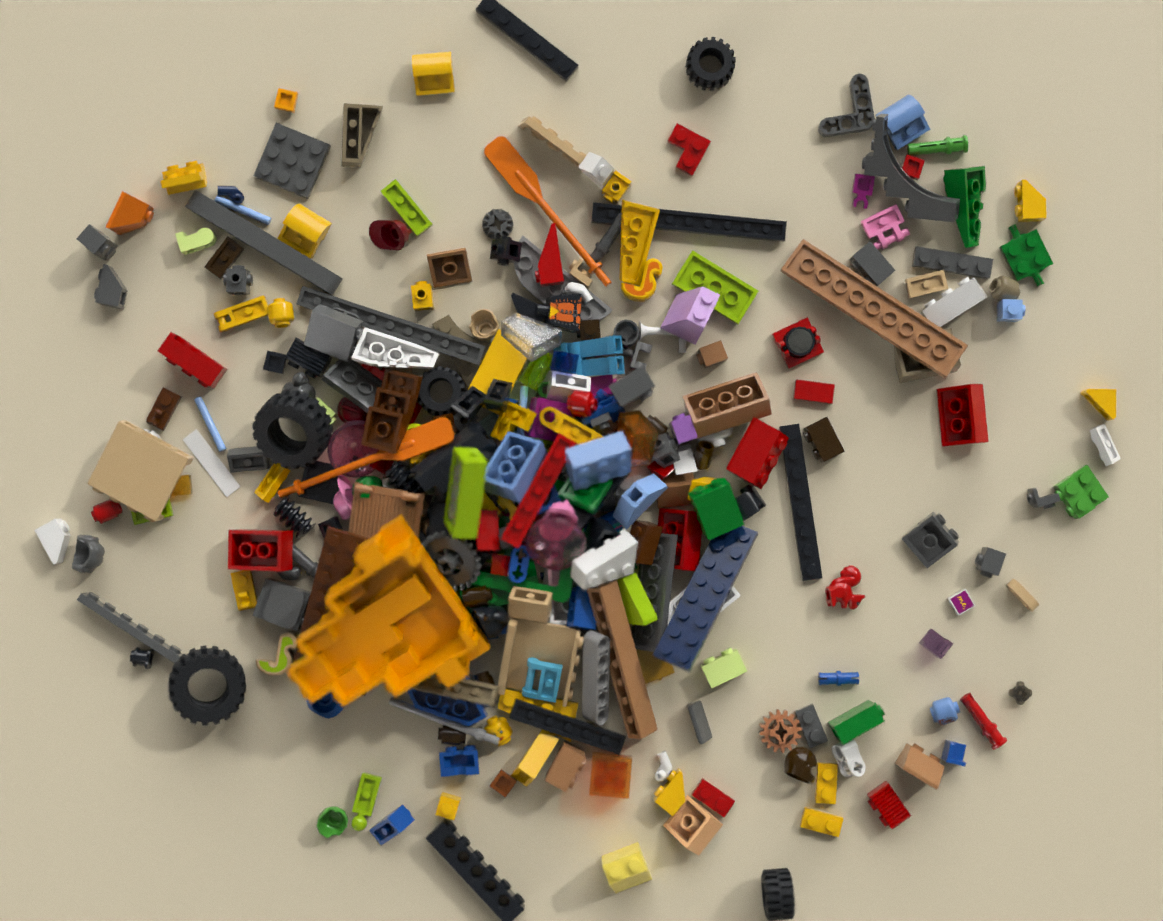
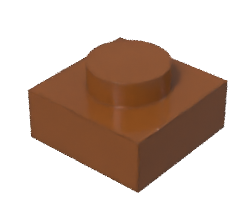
M501 769L490 784V787L506 798L517 780Z

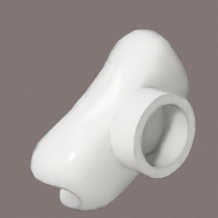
M733 427L698 438L697 440L698 442L702 440L709 441L714 445V448L726 445L725 438L731 436Z

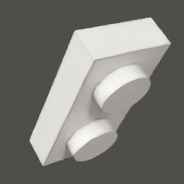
M1105 423L1090 430L1091 439L1096 444L1100 459L1105 463V466L1121 459Z

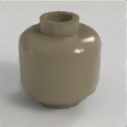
M1002 275L995 278L990 284L989 291L995 300L1018 299L1020 295L1018 281Z

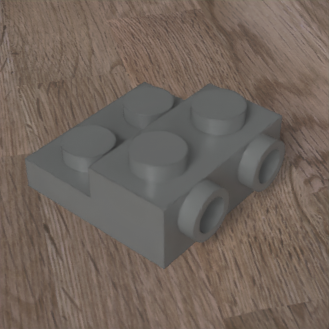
M934 511L902 537V540L926 568H929L959 544L957 532L953 528L949 530L945 525L946 520L940 513L936 515Z

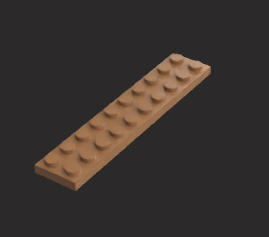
M804 239L781 268L783 274L945 379L968 347L961 340Z

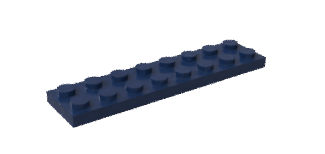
M741 526L710 540L653 654L655 658L689 673L691 672L758 536L757 531Z

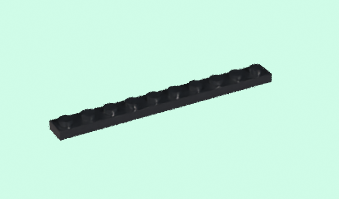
M593 202L591 223L611 225L619 212L622 213V205ZM660 209L655 229L784 242L787 221Z

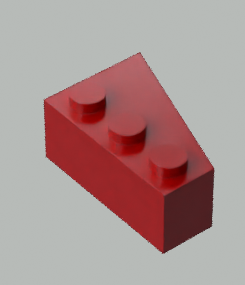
M173 332L169 333L157 350L167 357L165 360L174 366L177 364L183 368L181 370L189 377L193 375L198 378L197 382L205 388H208V386L215 388L228 370Z

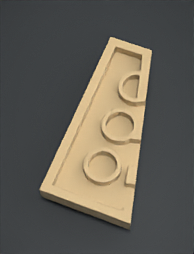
M528 116L521 121L518 127L523 130L527 127L531 130L533 137L542 141L546 140L549 148L556 152L561 150L563 152L562 156L577 167L587 156L581 151L579 153L573 149L574 146L567 140L562 141L557 137L558 134L551 128L546 129L541 125L542 122L535 116L532 118Z

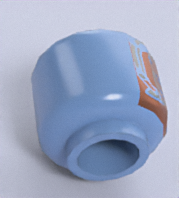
M949 697L934 701L932 707H930L933 720L938 722L939 725L957 721V714L961 713L957 701L953 702Z

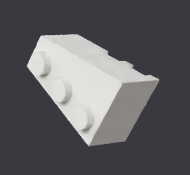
M967 277L958 283L960 287L954 291L950 288L941 294L943 298L935 301V299H932L924 305L926 309L923 310V313L928 320L941 327L984 300L987 295L975 277L971 280Z
M625 529L619 532L620 535L613 540L609 538L605 540V545L597 550L592 548L572 561L571 577L583 590L633 574L638 542Z

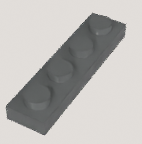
M916 246L912 267L936 271L944 270V272L989 279L991 277L993 259Z

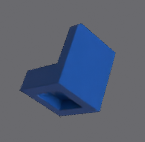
M945 740L941 759L948 763L966 766V762L963 761L966 745Z

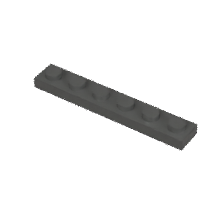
M92 592L81 593L77 600L172 662H178L179 657L183 655L180 648L175 645L169 646L164 642L165 639L157 634L152 635L148 632L149 629L140 623L137 625L132 622V618L125 613L120 614L115 611L116 607L106 602L104 604L99 601L100 597Z

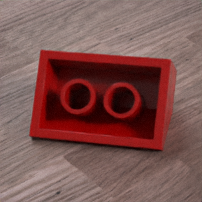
M966 384L938 388L937 398L942 447L989 442L983 384Z
M753 417L726 470L744 482L762 490L764 484L768 481L773 467L776 466L782 450L785 449L789 437Z
M659 509L658 526L663 527L661 533L678 535L674 569L695 571L699 564L702 529L695 511Z

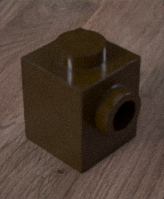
M599 319L580 321V331L577 332V338H581V341L601 338Z

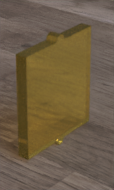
M636 650L645 684L657 679L662 680V677L675 673L673 666L653 656L654 652Z

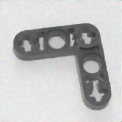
M854 75L849 84L854 113L823 119L818 126V131L822 136L832 137L869 130L873 126L875 116L869 82L865 75ZM859 79L863 84L861 85V93L856 95L855 93L859 92V87L854 85V83ZM860 97L865 98L867 106L860 107L857 104V99ZM869 110V112L865 113V116L870 122L865 126V123H861V120L864 118L863 112ZM842 120H849L852 124L851 128L844 129L841 125ZM835 121H838L837 127H832L829 132L822 128L825 126V123H828V126H834L836 124Z

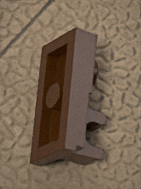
M163 387L146 422L164 431L182 396Z

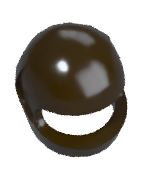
M805 747L793 748L786 755L784 773L801 782L813 784L815 777L811 774V768L817 767V759L814 753Z

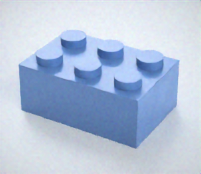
M508 431L487 465L484 483L486 492L520 503L547 455L542 441Z
M622 431L565 449L566 472L574 490L585 489L590 485L599 482L604 483L609 479L618 476L622 477L631 472V449Z

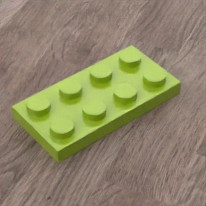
M693 250L672 282V285L683 292L703 286L719 294L720 296L713 310L737 325L758 293L757 289Z

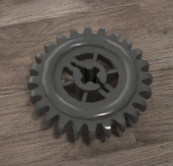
M442 531L441 534L435 532L433 536H428L427 540L422 542V545L438 566V570L444 575L449 584L453 586L455 592L459 586L461 591L466 586L469 588L472 583L476 582L477 576L480 574L481 564L479 561L481 558L476 555L478 550L472 549L474 544L467 543V538H453L450 532L447 534L446 531Z

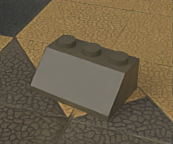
M951 328L945 329V331L953 335ZM894 346L895 367L900 383L939 376ZM960 359L957 361V363L952 368L950 373L958 371V369L961 366Z

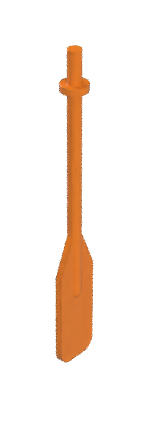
M503 136L495 138L485 147V156L517 194L537 203L590 267L588 270L590 275L595 273L605 287L609 286L612 282L602 271V263H596L543 199L535 172L507 138Z
M441 417L407 430L397 454L379 450L375 454L302 482L299 479L294 480L292 486L279 490L278 495L280 498L296 492L298 495L304 494V489L376 461H406L453 442L455 437L451 421L446 417Z

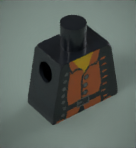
M582 294L547 297L546 305L536 304L535 316H545V326L576 333L580 331Z

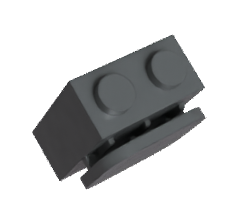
M319 304L312 310L304 345L347 362L352 357L357 341L363 333L361 328L363 321L352 312L338 307L331 309Z
M266 578L253 616L284 628L299 631L303 625L311 592L272 578Z

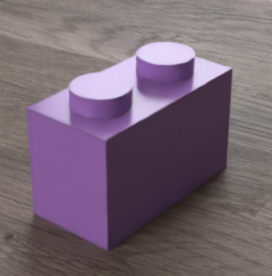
M682 413L672 418L673 421L669 425L678 445L698 438L690 415L685 416Z

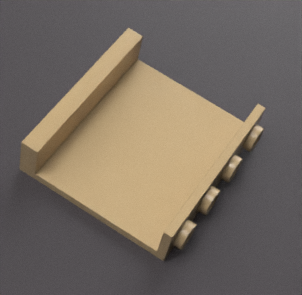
M126 420L118 421L87 484L92 486L95 492L109 495L110 500L127 505V509L130 511L144 514L145 519L151 522L159 521L164 518V515L161 513L185 466L190 465L194 457Z
M510 617L498 682V694L504 695L506 687L522 690L527 677V660L532 657L537 658L539 661L563 665L557 697L564 698L562 706L566 707L567 700H572L574 688H570V685L575 683L577 671H573L574 665L578 666L580 659L577 649H582L584 637H580L581 629ZM536 669L533 682V689L535 690L539 688L542 670Z

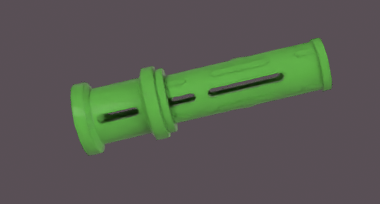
M963 135L960 138L946 137L942 141L907 145V153L910 156L945 152L948 155L958 151L968 152L967 135Z

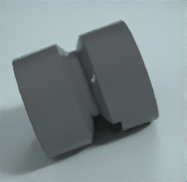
M625 319L616 324L613 336L621 335L622 347H632L638 340L639 328L635 322Z

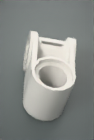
M854 739L844 745L839 742L832 746V753L844 777H859L865 773V763Z

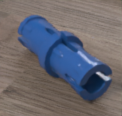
M836 671V673L819 672L818 678H826V680H818L819 685L836 684V686H841L842 684L859 685V679H851V677H859V673H841V671Z

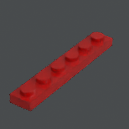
M560 433L557 435L500 539L519 549L566 464L565 449L576 446L577 443Z

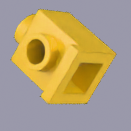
M615 170L610 180L602 189L603 198L610 203L615 202L618 204L631 186L632 181ZM618 185L619 190L614 191L612 186Z

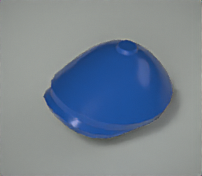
M332 691L313 703H310L308 699L306 700L308 708L323 718H333L344 708L340 702L337 703L334 700Z

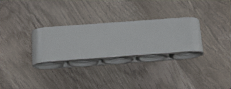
M590 630L583 638L582 716L595 724L603 725L609 715L610 639L605 635Z

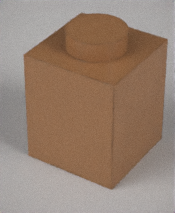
M721 340L699 348V354H696L699 364L704 365V368L728 359Z

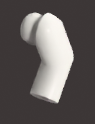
M571 282L564 288L567 295L582 294L581 298L585 304L593 300V297L583 284Z
M663 751L657 754L661 763L655 773L657 781H665L672 770L667 752Z

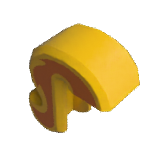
M655 258L647 260L640 287L621 283L623 295L632 301L644 302L650 299L656 290L654 276L659 278L662 274L663 267L661 262Z

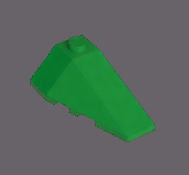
M985 166L944 170L943 182L947 197L960 199L956 223L965 248L979 246L981 221L978 218L979 212L983 210L984 205L980 201L981 193L985 192L986 188Z

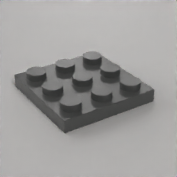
M276 122L253 176L309 199L331 146L328 143Z

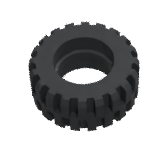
M288 390L282 391L280 394L273 395L256 414L252 429L255 430L253 438L257 440L256 445L258 449H261L263 451L262 454L266 458L269 457L272 463H279L284 468L291 466V469H299L300 466L305 468L316 462L331 442V433L333 432V426L330 424L332 421L331 417L326 414V408L324 406L321 407L316 398H310L309 394L305 392L300 394V391L293 390L291 393ZM279 418H289L299 423L306 433L307 441H296L289 438L282 431Z
M206 645L201 646V649L198 650L195 648L189 650L187 655L183 654L179 657V661L175 662L172 672H170L168 684L170 702L173 703L175 711L180 712V716L183 719L189 718L190 723L193 724L202 722V725L208 726V722H214L215 725L219 724L223 718L225 720L229 719L232 712L236 713L239 710V704L243 703L244 693H246V679L242 665L239 664L238 659L234 655L231 656L229 654V651L225 649L223 651L219 650L217 646L207 648ZM203 669H214L221 672L226 679L225 692L213 701L195 699L188 690L189 679L194 673Z

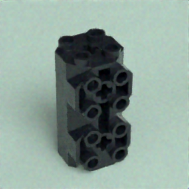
M474 422L469 424L455 435L452 443L438 448L410 470L413 474L417 473L414 477L428 495H434L431 498L434 502L438 500L440 503L447 498L454 447L477 448L487 461V465L498 449V446L491 438L488 440L484 434L487 432L479 422L477 424Z

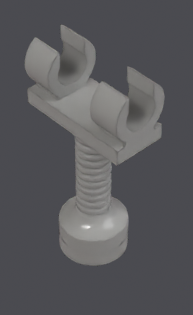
M638 341L635 350L623 347L621 355H627L632 358L629 368L638 369L641 366L646 368L647 364L636 361L639 350L650 353L652 345Z

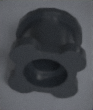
M137 647L130 654V662H132L134 667L140 665L144 666L145 669H151L154 649L146 651L140 650Z

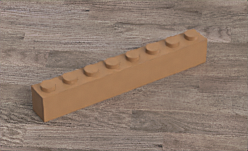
M613 580L589 588L587 591L598 631L610 639L609 671L627 736L633 739H643L657 731L658 728L617 580Z

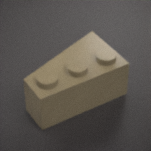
M344 103L341 167L361 168L383 106Z

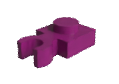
M855 173L852 193H856L857 197L852 202L853 207L857 206L859 200L863 201L864 209L868 207L866 195L872 196L875 176Z

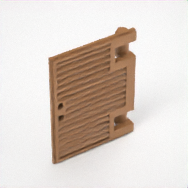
M355 482L348 532L371 538L379 533L382 526L402 515L418 538L424 494L408 493V491L375 485L367 486ZM361 493L370 494L369 498L361 497ZM407 501L416 502L415 507L407 505Z

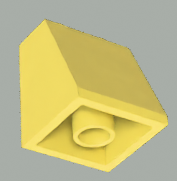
M639 842L602 855L603 869L609 885L615 893L652 880Z

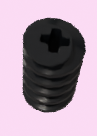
M397 461L385 472L383 479L390 478L388 485L395 483L394 489L408 491V493L423 494L425 492L424 489L419 490L421 486L419 483L413 484L416 480L414 476L408 478L411 473L409 470L403 472L405 465L398 466L400 461Z
M288 495L275 507L274 516L281 515L279 521H286V528L292 526L290 531H293V533L297 532L296 538L299 539L305 536L316 523L310 524L311 517L305 519L306 512L299 514L301 507L299 506L294 509L295 501L288 503L290 498Z

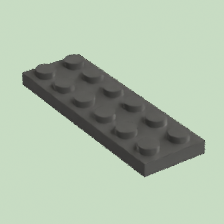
M661 533L652 565L639 564L638 578L658 620L645 626L632 624L631 634L636 649L655 652L667 628L678 535Z

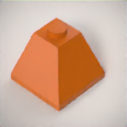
M122 191L106 228L118 235H123L145 227L147 222H150L153 218L154 208Z

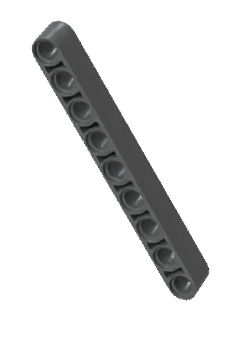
M197 190L194 191L185 206L332 296L343 280L335 273Z

